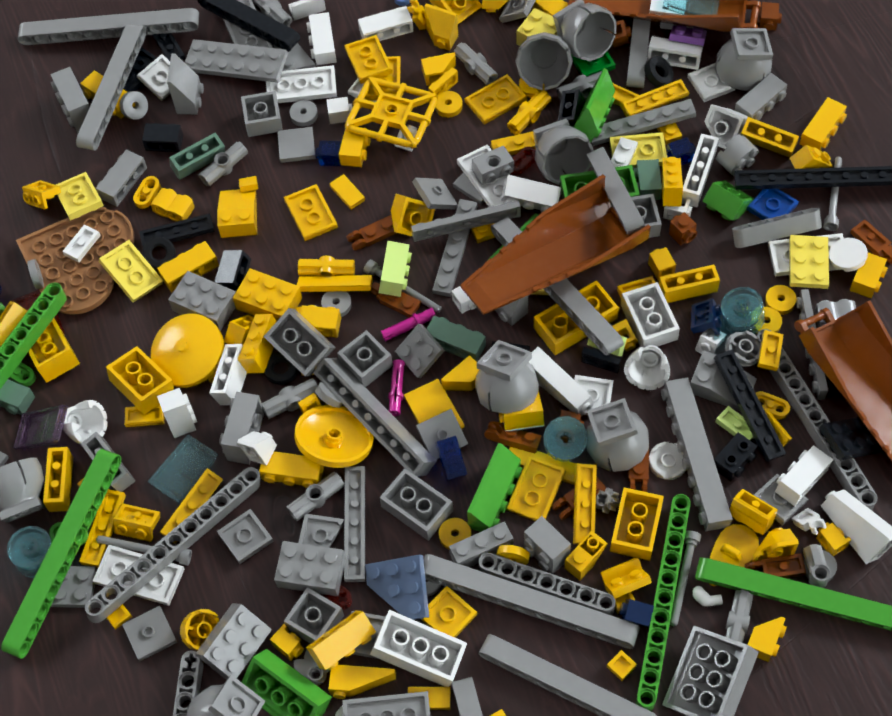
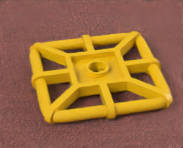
M369 77L358 97L353 101V107L346 119L345 129L348 132L377 139L378 142L385 141L411 149L416 148L422 139L426 127L431 123L430 118L437 105L438 96L429 91L407 86L406 83L399 84L380 78ZM380 86L398 90L396 96L384 93ZM369 88H373L377 94L378 99L376 102L365 100ZM409 93L420 97L409 100L402 98V95ZM429 103L425 115L411 112L414 107ZM360 108L372 110L371 114L355 119ZM407 120L420 123L415 137H413L406 126ZM370 122L382 124L379 132L360 128L359 126ZM388 126L400 129L407 140L386 135L385 132Z

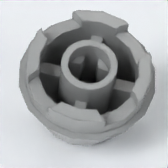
M747 330L745 332H735L727 338L725 352L733 349L742 368L755 365L759 359L761 346L758 342L759 338Z

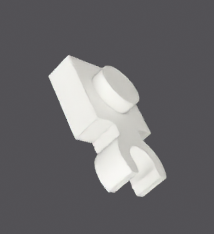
M809 508L792 518L794 525L805 532L811 529V532L815 535L818 534L817 528H827L825 521L820 518V515Z

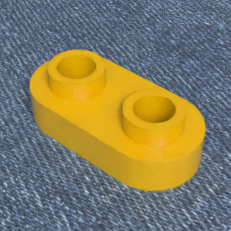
M148 176L143 179L133 196L136 207L145 209L151 205L161 188L157 177Z
M763 391L756 392L759 401L764 404L762 405L763 409H768L776 419L780 420L788 416L790 405L786 400Z

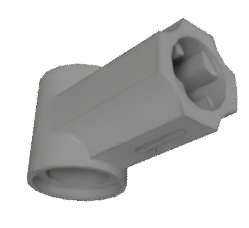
M812 544L803 548L810 576L809 583L813 586L825 588L831 571L826 565L821 545ZM816 574L822 575L824 579L817 578Z

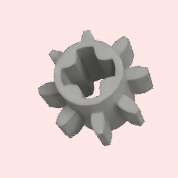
M606 488L605 491L599 490L596 496V508L606 514H609L610 510L616 512V508L620 504L619 493L614 492L610 488Z

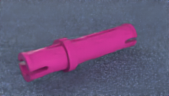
M431 307L419 314L414 313L412 317L380 332L386 342L415 328L417 324L431 321L433 316L436 315Z
M399 359L393 361L391 391L388 393V399L390 400L388 411L393 416L400 415L401 401L404 397L402 386L405 362Z

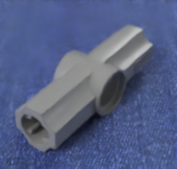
M252 0L263 14L290 27L292 17L282 9L278 0Z
M461 42L454 49L455 55L464 63L466 70L471 75L475 74L486 85H489L498 78V74L487 64L485 57L481 53L476 54L466 43Z
M601 72L588 77L586 75H579L572 83L557 88L556 92L560 102L562 91L579 89L583 97L587 98Z
M236 142L225 152L216 154L214 162L198 174L199 178L206 186H211L222 175L230 174L233 169L232 167L248 154V150L241 142Z
M311 378L295 387L287 386L279 392V395L263 402L262 406L267 418L270 419L286 410L294 411L300 408L298 402L312 393L316 394L315 389L318 386L316 381Z
M332 472L318 484L310 485L303 495L286 508L294 520L299 521L313 509L322 507L326 500L343 488L345 484L337 473ZM315 494L320 495L318 498H311Z
M735 591L732 608L729 611L725 628L727 629L725 637L741 643L744 641V636L747 634L750 622L749 613L753 594L749 593V591Z

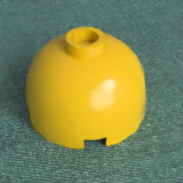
M198 609L189 613L183 619L180 626L182 642L188 648L197 651L220 621L217 617L218 615L209 609Z

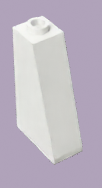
M537 347L532 351V359L529 363L533 365L539 386L570 411L581 414V416L587 414V411L591 410L593 406L591 395L541 348Z
M834 490L825 496L826 500L822 503L821 507L834 524L843 531L844 537L851 538V546L865 564L878 560L892 546V526L846 490L838 492Z

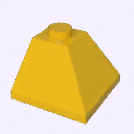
M426 3V29L434 46L450 51L458 38L457 13Z

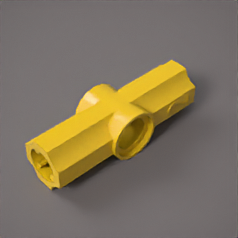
M539 90L528 102L524 101L520 105L517 114L507 123V128L514 135L520 134L530 123H535L538 120L541 111L551 101V96H549L548 92Z
M327 255L321 256L319 259H299L298 275H355V261L337 260Z

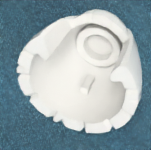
M655 345L640 347L630 354L624 365V373L628 381L634 384V386L640 389L655 390L657 387H662L665 381H668L670 366L666 355L663 354L661 349Z
M86 400L67 408L63 412L62 428L73 441L81 444L95 432L102 437L105 434L104 431H106L108 423L106 421L107 414L106 411H103V406L100 403H96L97 401Z

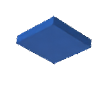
M762 189L748 205L747 211L765 220L791 213L797 207L799 201L779 189Z

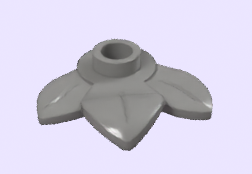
M308 650L305 652L304 659L294 660V669L315 685H321L326 680L327 673L330 670L320 669ZM320 673L319 678H313V674Z

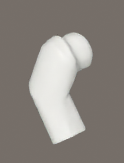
M701 586L693 588V597L702 606L708 607L723 604L721 594L710 596Z

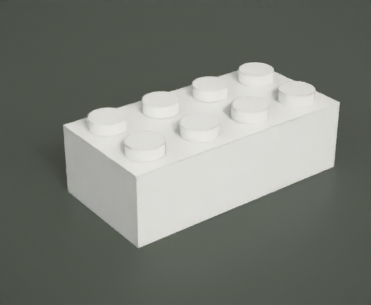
M389 610L370 655L439 685L449 687L454 680L467 643Z

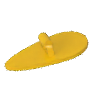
M742 524L730 525L717 538L710 559L745 568L744 565L752 561L753 555L759 547V539L756 533Z

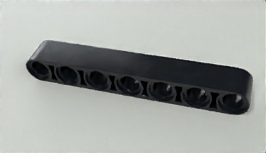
M197 0L204 9L281 49L287 50V52L291 51L300 40V35L294 29L237 0Z

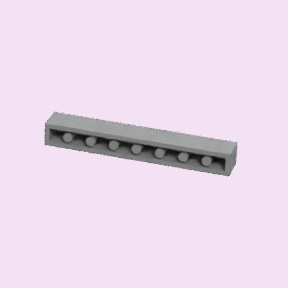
M323 358L313 373L404 468L417 477L426 476L437 460L337 358Z
M689 378L665 381L664 388L661 389V396L663 401L666 400L667 416L672 420V432L678 439L677 449L679 453L683 452L682 465L684 470L688 472V485L694 492L693 501L694 505L698 506L700 512V524L704 525L705 531L726 528L732 522V515Z

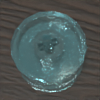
M738 287L725 294L721 301V312L725 327L731 333L745 332L747 330L755 334L762 328L765 322V310L762 297L756 290L749 287Z
M562 416L552 420L546 427L543 435V447L547 454L561 462L572 461L579 457L586 448L588 441L584 425L576 418L570 416ZM567 436V443H563L561 437Z
M38 526L21 528L8 541V558L22 575L35 578L53 540L44 529Z

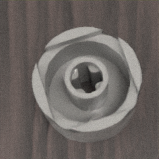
M738 134L725 144L726 149L724 152L720 150L716 160L734 176V171L742 170L745 166L749 168L755 162L754 157L759 153V150L743 134Z

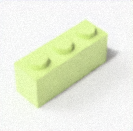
M387 241L379 293L401 297L402 290H406L408 279H405L404 276L408 277L410 268L406 264H410L412 255L411 252H408L409 244Z

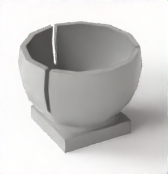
M576 0L553 15L557 35L562 36V40L568 45L571 54L576 58L586 61L601 58L610 49L615 39L616 20L605 7L584 3V0Z
M732 28L730 33L731 39L717 53L715 70L721 81L731 88L750 91L771 73L773 52L767 29Z
M542 32L527 36V39L518 48L515 62L519 76L530 87L542 90L543 84H545V90L558 87L569 76L573 60L570 48L562 40V36Z
M567 119L533 130L536 147L535 161L543 177L560 185V175L587 172L591 167L586 154L594 151L587 135L569 126Z
M498 340L477 362V369L479 371L476 375L475 387L480 404L489 411L507 414L522 411L534 403L538 394L539 382L533 365L529 363L532 359V352Z
M625 398L587 411L590 424L586 429V448L588 454L598 467L611 471L612 468L613 472L629 470L642 462L649 450L648 428L635 412L629 410Z
M37 458L18 460L19 466L15 461L0 467V518L2 521L9 523L46 508L43 500L39 498L44 476L42 466Z
M231 675L224 684L212 685L193 698L189 704L186 716H257L265 700Z

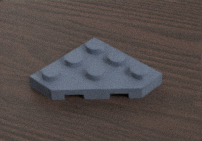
M423 555L365 564L367 585L398 613L412 620L429 618Z

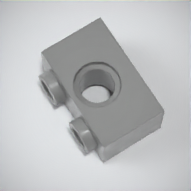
M503 145L473 158L472 171L481 185H484L514 172V160Z

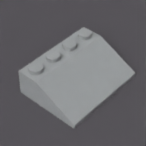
M693 626L662 705L686 716H734L759 652L747 644Z

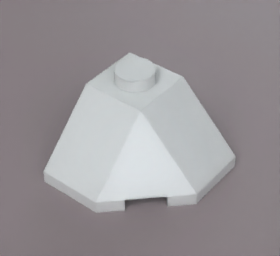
M711 104L704 122L711 136L719 138L718 146L726 149L725 144L738 134L741 135L748 116L732 109Z

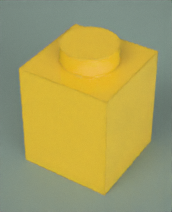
M667 247L655 249L649 253L648 264L658 281L661 276L675 273L676 263Z

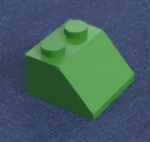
M724 180L712 183L703 202L707 204L706 207L712 211L717 210L724 219L731 221L739 219L754 198L741 190H735V186Z

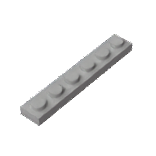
M688 99L604 123L598 138L594 137L591 142L595 146L609 142L610 137L634 135L696 117V111L692 100Z
M460 199L455 214L460 215L477 210L478 204L474 201ZM471 229L449 234L432 289L433 294L451 297Z
M519 200L510 201L502 205L489 206L481 210H472L460 215L455 214L443 219L438 218L434 221L418 223L411 226L414 242L496 223L505 217L510 219L521 216V206Z
M809 289L801 290L799 297L796 298L797 309L801 311L799 320L813 316ZM815 323L808 326V328L814 327L816 329ZM805 349L806 358L810 359L809 375L813 376L814 380L812 381V391L816 393L817 400H824L828 392L825 373Z
M365 466L345 467V582H365Z

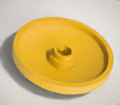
M193 313L179 315L163 325L156 334L151 347V360L172 379L173 386L180 388L193 387L206 381L217 370L224 350V339L219 328L207 317Z
M330 405L314 407L302 414L296 423L294 434L295 443L306 458L319 465L332 468H344L360 463L369 455L374 436L346 407L336 408Z

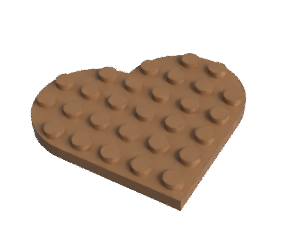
M100 207L73 220H70L69 217L19 238L16 242L26 263L29 260H37L44 282V288H40V292L42 293L50 283H59L67 296V300L59 312L64 314H82L100 306L109 297L114 286V279L99 263V258L128 240L134 244L135 237L132 225L123 213L118 210L113 211L106 209V207ZM83 225L99 231L101 236L78 263L64 256L63 250Z

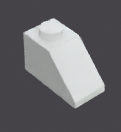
M253 431L237 441V444L250 461L266 466L277 446L272 439V435L267 432L259 433Z

